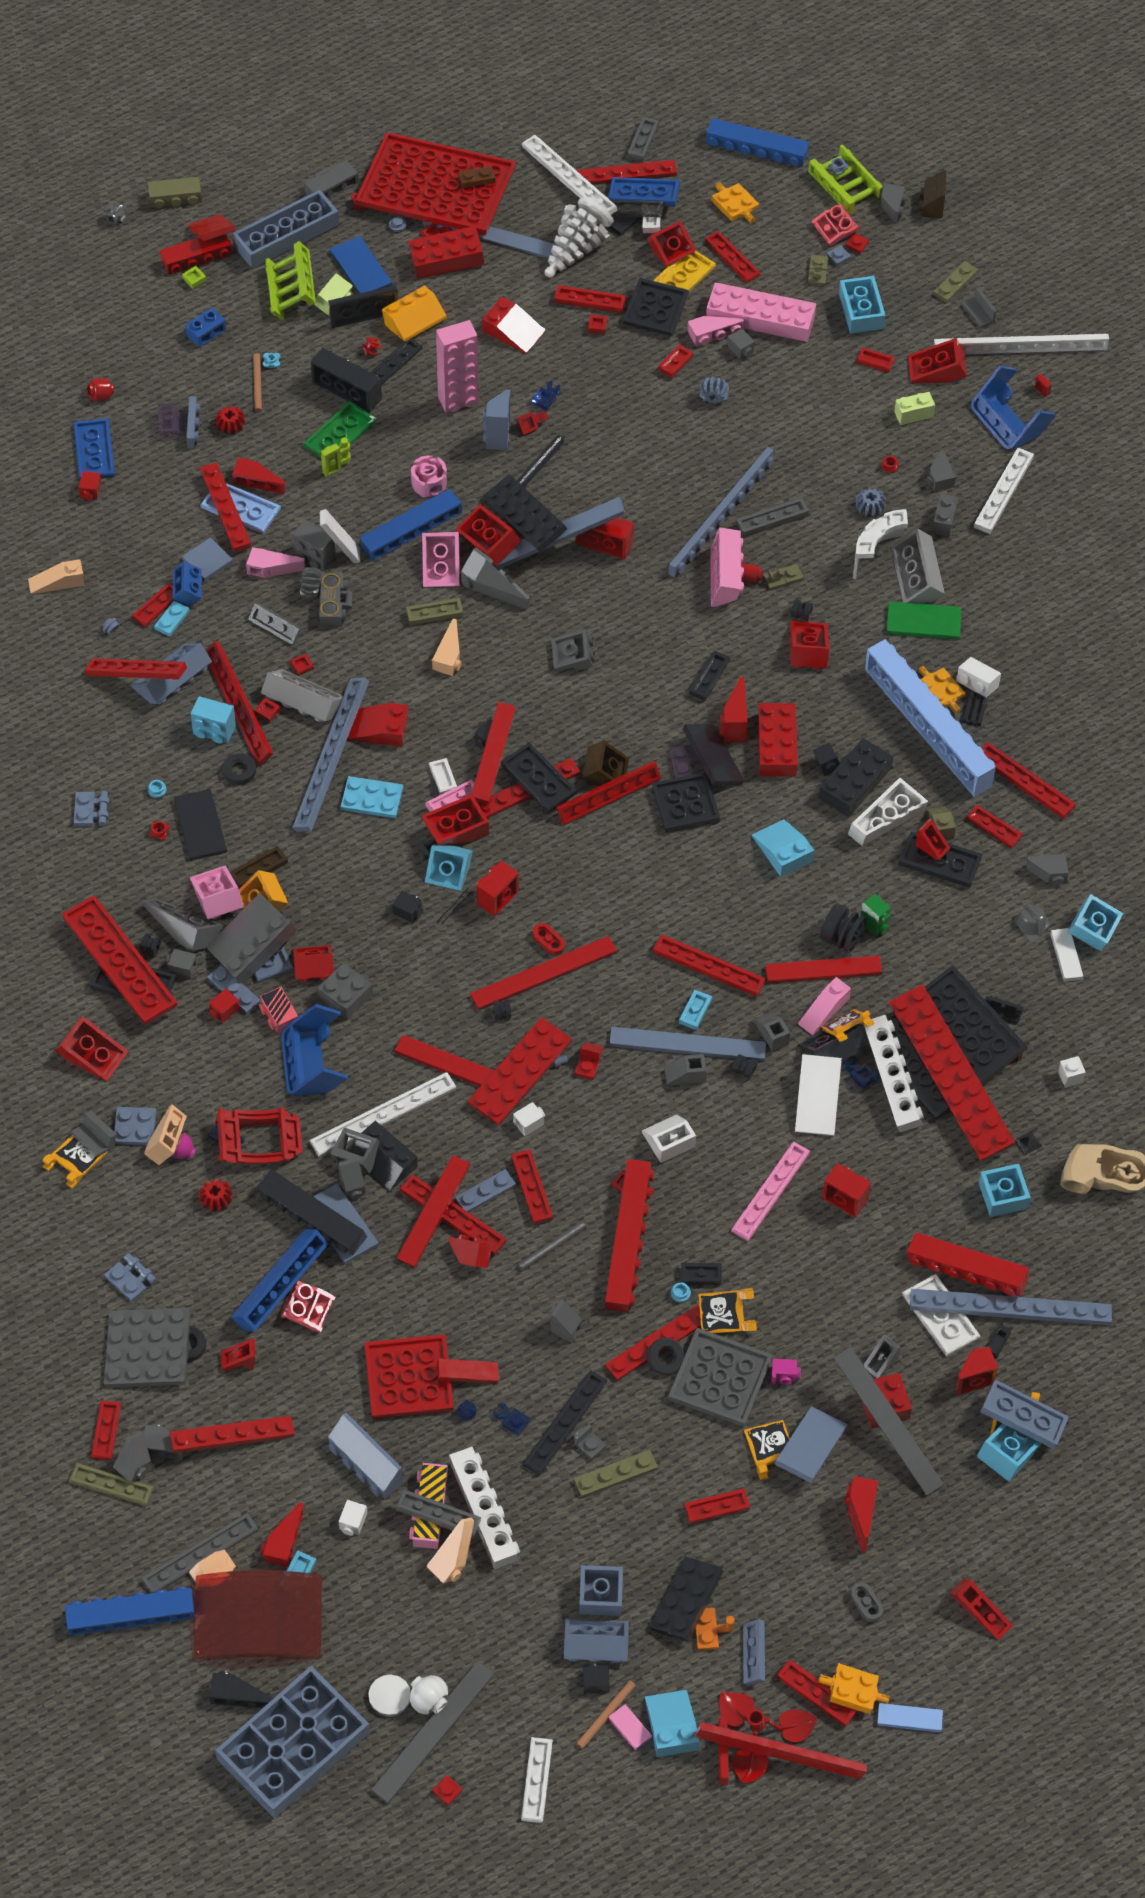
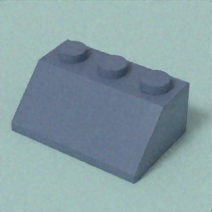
M505 390L487 402V409H483V420H486L483 421V431H486L483 433V442L486 443V449L508 450L510 390Z
M565 1619L564 1659L573 1662L580 1660L601 1662L605 1660L613 1663H622L627 1661L629 1621Z

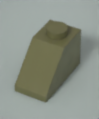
M946 807L928 809L929 819L933 820L945 840L954 839L956 826L951 811Z

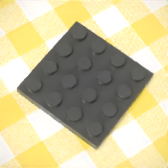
M190 1308L110 1311L104 1386L186 1385Z
M696 1328L668 1395V1400L745 1427L773 1355Z

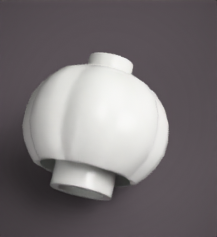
M430 1675L421 1678L418 1676L411 1683L413 1688L410 1694V1702L418 1713L428 1715L434 1712L437 1714L447 1705L448 1688L445 1681L440 1677Z

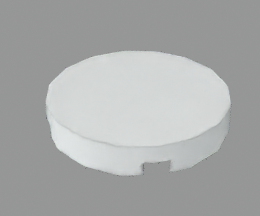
M381 1676L370 1686L368 1693L369 1702L379 1715L386 1717L398 1716L410 1704V1687L399 1676Z

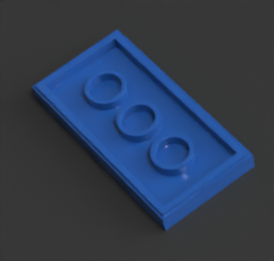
M612 177L608 199L614 204L676 207L680 180Z
M361 236L330 248V253L358 294L392 286V281Z
M109 418L73 422L79 480H81L83 471L100 473L101 478L115 477Z

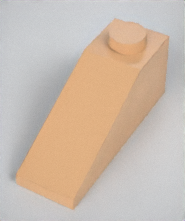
M81 560L62 562L29 578L30 593L37 594L85 586Z
M454 618L432 659V670L451 676L454 675L455 671L460 670L462 661H460L457 620Z
M170 1105L149 1139L144 1154L158 1165L173 1155L187 1116L175 1106Z
M472 1517L461 1519L427 1565L442 1583L455 1582L462 1575L461 1571L466 1564L474 1525Z

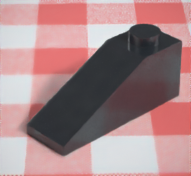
M220 1671L212 1675L209 1695L210 1704L262 1709L273 1700L272 1697L229 1672Z

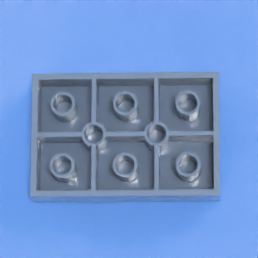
M310 1666L215 1751L217 1760L275 1819L370 1733L369 1723Z

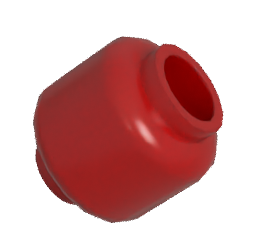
M107 378L92 379L87 384L88 397L95 402L107 401L111 398V394H114V385Z

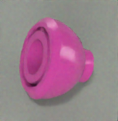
M186 1133L180 1135L175 1152L170 1157L175 1159L192 1158L196 1149L193 1148L192 1140Z

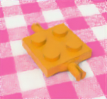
M720 182L716 183L715 188L719 192L712 195L711 201L731 222L744 217L750 224L756 220L750 213L759 208V203L739 183L729 188H725Z
M924 666L920 667L918 672L923 676L920 680L927 684L930 692L938 697L944 708L949 707L954 714L959 713L961 709L955 702L965 696V691L945 668L929 673Z
M840 1663L836 1667L833 1678L820 1674L818 1683L830 1686V1702L867 1714H871L875 1701L884 1704L889 1702L890 1696L878 1693L877 1683L879 1676Z

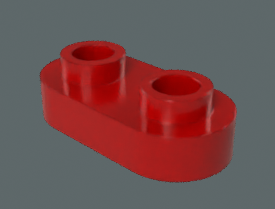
M539 923L533 928L534 940L551 955L563 953L565 949L564 939L548 924Z

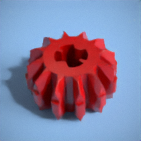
M231 405L229 408L223 406V410H218L215 417L218 430H221L222 434L228 431L229 436L232 431L237 434L238 430H243V425H245L243 410H239L238 406L235 408Z
M212 1178L210 1180L211 1183L204 1181V1187L199 1190V1201L204 1209L209 1207L211 1212L214 1208H217L220 1212L221 1206L227 1209L228 1203L232 1202L233 1194L227 1182L222 1183L220 1178L217 1182H214Z

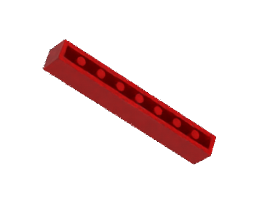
M627 1159L605 1300L606 1310L629 1313L630 1306L634 1307L635 1295L632 1294V1289L637 1288L638 1276H635V1270L640 1269L641 1259L637 1257L638 1252L642 1253L643 1241L640 1240L641 1234L645 1235L646 1223L643 1222V1218L648 1216L649 1205H646V1199H650L652 1189L648 1185L649 1181L653 1182L654 1170H651V1162Z

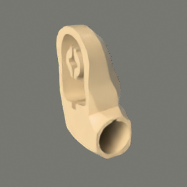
M1077 1144L1069 1154L1064 1166L1060 1185L1064 1189L1078 1194H1086L1091 1188L1099 1190L1113 1189L1126 1193L1138 1192L1145 1187V1155L1135 1150H1123L1110 1145Z

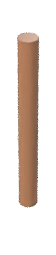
M255 353L253 355L255 412L262 411L260 354Z
M629 1680L576 1743L577 1746L583 1749L609 1716L636 1686L632 1681Z

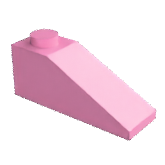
M836 977L821 992L797 1025L813 1036L850 999L851 988Z

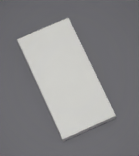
M802 1054L795 1132L834 1136L842 1058Z
M936 1274L911 1287L912 1289L948 1291ZM911 1288L902 1292L909 1305ZM913 1310L946 1357L981 1337L965 1314Z

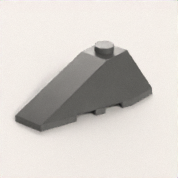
M475 547L461 571L462 584L466 588H472L474 591L528 609L530 607V597L515 582L510 583L505 576L506 573L502 569L498 571L492 565L494 561Z
M142 900V905L188 951L195 952L199 949H205L223 927V925L212 919H207L205 916H202L200 919L192 916L193 912L176 910V906L161 900Z

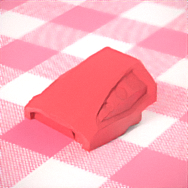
M842 204L833 206L830 210L824 211L811 221L830 246L835 245L855 231L861 230Z
M297 1281L288 1294L280 1317L287 1318L312 1331L321 1332L322 1324L332 1302L335 1300V1296L320 1288Z

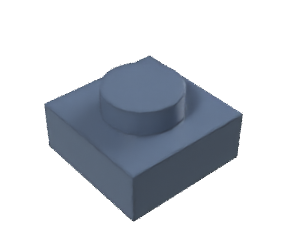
M841 245L827 252L828 258L836 267L851 259V255Z

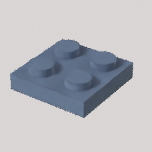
M117 1107L115 1133L117 1135L115 1144L147 1145L155 1131L156 1108Z

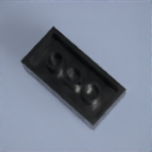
M322 348L310 361L313 384L348 402H353L369 413L382 400L381 378L378 375L351 363L348 359L342 358L325 348Z
M862 738L820 786L819 799L847 817H850L892 769L893 756Z

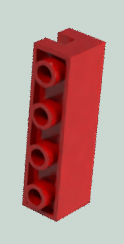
M227 234L206 241L196 238L159 250L162 264L165 265L168 275L178 274L180 271L188 268L191 269L204 263L209 264L216 259L227 258L229 255H232V244Z

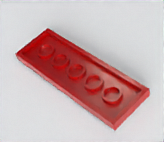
M541 1017L468 1100V1104L497 1126H500L572 1043V1038Z

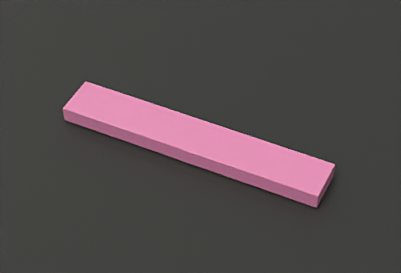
M793 1141L731 1232L747 1241L750 1240L806 1160L810 1150Z

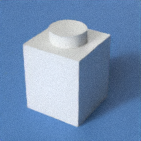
M1079 1056L1060 1061L1058 1073L1065 1088L1084 1082L1086 1072Z
M532 1102L513 1114V1122L521 1133L526 1136L544 1125L545 1114L540 1107L537 1108Z
M347 1500L339 1519V1529L346 1535H359L367 1516V1506Z

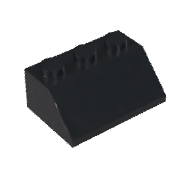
M857 1024L844 1031L843 1033L847 1035L848 1039L839 1042L834 1035L822 1031L798 1044L805 1055L842 1058L841 1063L848 1061L849 1057L855 1054L858 1055L865 1052L866 1048L871 1045L862 1024Z
M376 1120L361 1132L362 1134L379 1139L374 1166L368 1174L389 1192L418 1167L417 1156ZM356 1140L350 1152L364 1157L370 1144Z

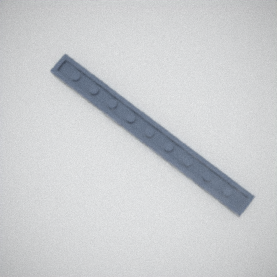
M769 447L765 449L669 564V575L675 577L678 573L681 574L684 571L686 563L694 559L696 551L704 547L706 539L714 535L716 527L724 523L726 515L728 513L732 514L736 503L742 502L747 490L751 491L757 478L761 479L765 469L772 466L774 462L773 449Z
M366 677L352 678L348 683L294 822L293 829L296 832L312 831L367 689L369 681Z
M912 1288L910 1291V1310L1097 1325H1111L1112 1304Z

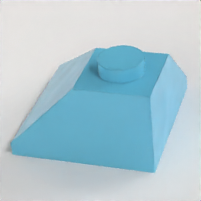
M432 845L425 883L461 891L470 867L473 850L456 846Z

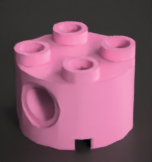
M428 455L414 461L411 467V484L414 491L424 498L437 496L440 492L445 491L447 468L440 458L437 457L435 459L433 456Z

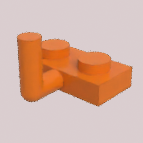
M705 1608L696 1626L698 1651L719 1649L718 1633L732 1632L734 1629V1617L728 1616L726 1624L717 1625L715 1608Z

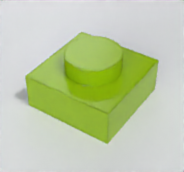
M196 266L182 274V279L192 289L207 281L206 276Z

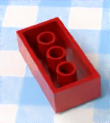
M476 226L408 240L417 279L484 265L483 250Z
M758 703L759 776H797L796 703Z

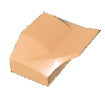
M221 1550L198 1562L189 1571V1574L200 1590L205 1587L215 1588L233 1576V1569L236 1566L227 1552Z

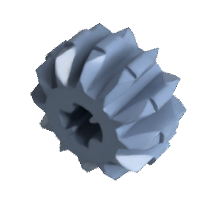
M712 376L701 381L699 394L703 401H708L709 404H716L717 402L723 403L724 400H727L729 387L724 379L720 380L719 377L714 378Z
M868 487L867 491L862 489L856 497V508L859 509V513L865 512L866 517L868 514H871L872 517L875 516V513L880 515L886 507V498L883 492L877 491L876 488L871 490Z

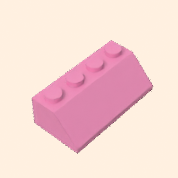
M719 528L710 548L711 607L735 601L739 593L743 592L744 582H741L744 568L741 567L743 561V553H741L743 538H741V531Z

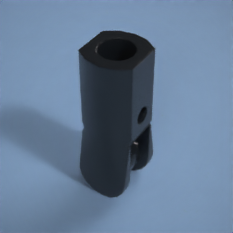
M1000 1323L988 1346L995 1359L999 1357L1013 1330L1012 1327L1007 1328L1003 1326V1323ZM1001 1333L1005 1335V1338L999 1336L998 1334Z

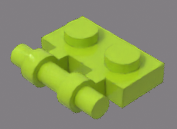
M342 438L339 446L335 443L321 451L322 472L326 477L340 470L341 465L348 464L351 460L349 452L350 443L347 438Z

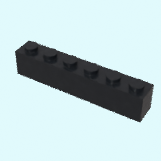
M272 1169L257 1186L261 1193L260 1197L268 1203L272 1201L276 1204L275 1207L283 1213L287 1211L291 1214L290 1217L294 1221L305 1223L307 1229H317L329 1244L331 1242L337 1245L336 1248L344 1254L348 1252L354 1255L367 1238L363 1229Z

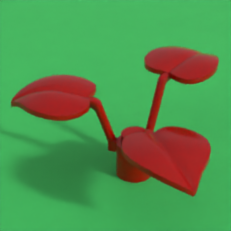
M722 1691L720 1694V1713L722 1717L727 1716V1724L731 1727H740L744 1721H747L754 1736H757V1732L763 1731L768 1723L776 1730L782 1731L784 1739L788 1742L800 1743L809 1737L817 1722V1717L809 1712L789 1710L780 1715L779 1723L781 1726H778L770 1721L768 1717L765 1718L761 1710L755 1709V1703L750 1696L743 1693H729ZM743 1749L736 1752L732 1761L734 1772L742 1783H751L761 1778L769 1764L768 1756Z

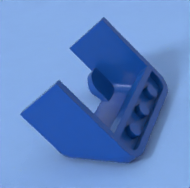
M999 365L973 398L971 409L1004 448L1013 450L1039 437L1055 418L1056 414L1038 410L1030 422L1025 425L1007 405L1012 396V390L1007 383L1017 372V369Z
M315 1004L283 1029L281 1041L286 1087L289 1094L303 1096L329 1093L348 1079V1075L325 1069L322 1058L321 1044L330 1036L329 1023L341 1015L340 1011Z

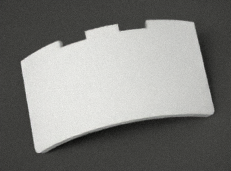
M906 509L885 513L883 517L872 520L865 527L857 541L853 579H856L857 566L860 559L874 558V550L877 543L886 539L904 536V528L908 526Z

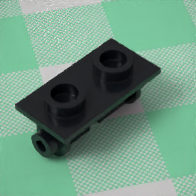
M992 995L986 996L985 1001L1001 1018L1019 1023L1024 1006H1020L1019 1003L1017 1005L994 998Z

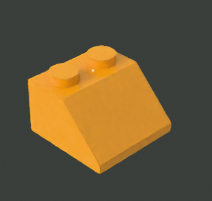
M258 870L239 889L244 906L242 910L259 893L279 912L288 904L274 873Z

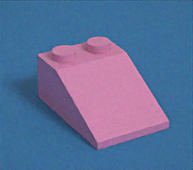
M422 533L423 587L460 586L459 533Z
M226 865L190 877L207 919H215L222 914L233 913L244 907L238 886Z

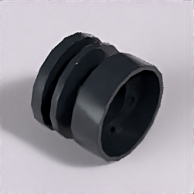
M836 903L823 923L819 938L831 945L838 939L837 947L839 949L844 947L846 952L851 953L864 934L867 917L859 916L857 912H853L848 918L849 908Z

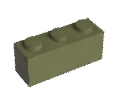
M199 177L148 182L151 208L180 206L182 204L195 205L202 202Z

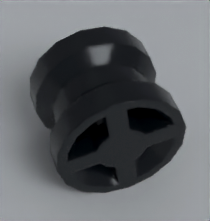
M145 934L140 944V952H148L151 956L156 957L161 947V938H151L150 935Z
M505 999L504 1002L494 1001L496 1020H500L501 1017L511 1018L509 999Z

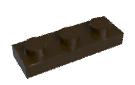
M276 846L231 871L230 874L240 889L258 870L271 873L287 864L288 858Z

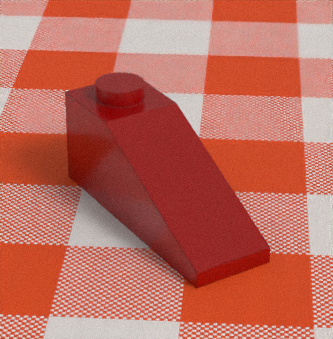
M243 458L237 459L232 473L233 484L285 494L284 480L256 461Z
M299 1502L271 1532L267 1543L263 1542L261 1555L264 1557V1562L289 1567L304 1514L303 1503Z
M963 1578L950 1592V1595L997 1640L1013 1626L972 1580Z

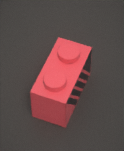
M282 987L260 996V1010L263 1015L267 1014L270 1028L272 1030L275 1029L278 1034L282 1033L283 1029L298 1017Z

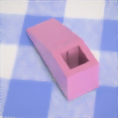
M702 316L688 321L687 332L695 346L707 345L711 341L722 340L740 329L744 330V319Z
M252 547L246 563L247 574L266 578L303 571L305 559L299 556H291L281 552H272Z

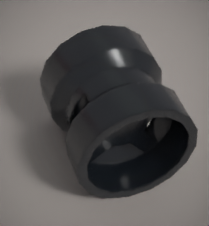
M795 599L791 610V617H802L803 620L809 621V614L812 613L813 603H802L801 600Z
M738 1054L734 1061L732 1072L742 1073L744 1077L751 1079L758 1061L753 1059L746 1060L745 1056Z

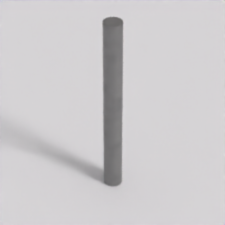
M581 1221L518 1264V1267L523 1271L585 1229V1224Z

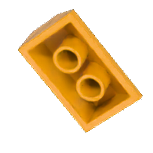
M425 285L382 309L385 325L404 342L447 318L435 294Z

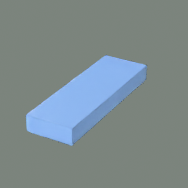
M879 1703L877 1725L941 1732L943 1710Z

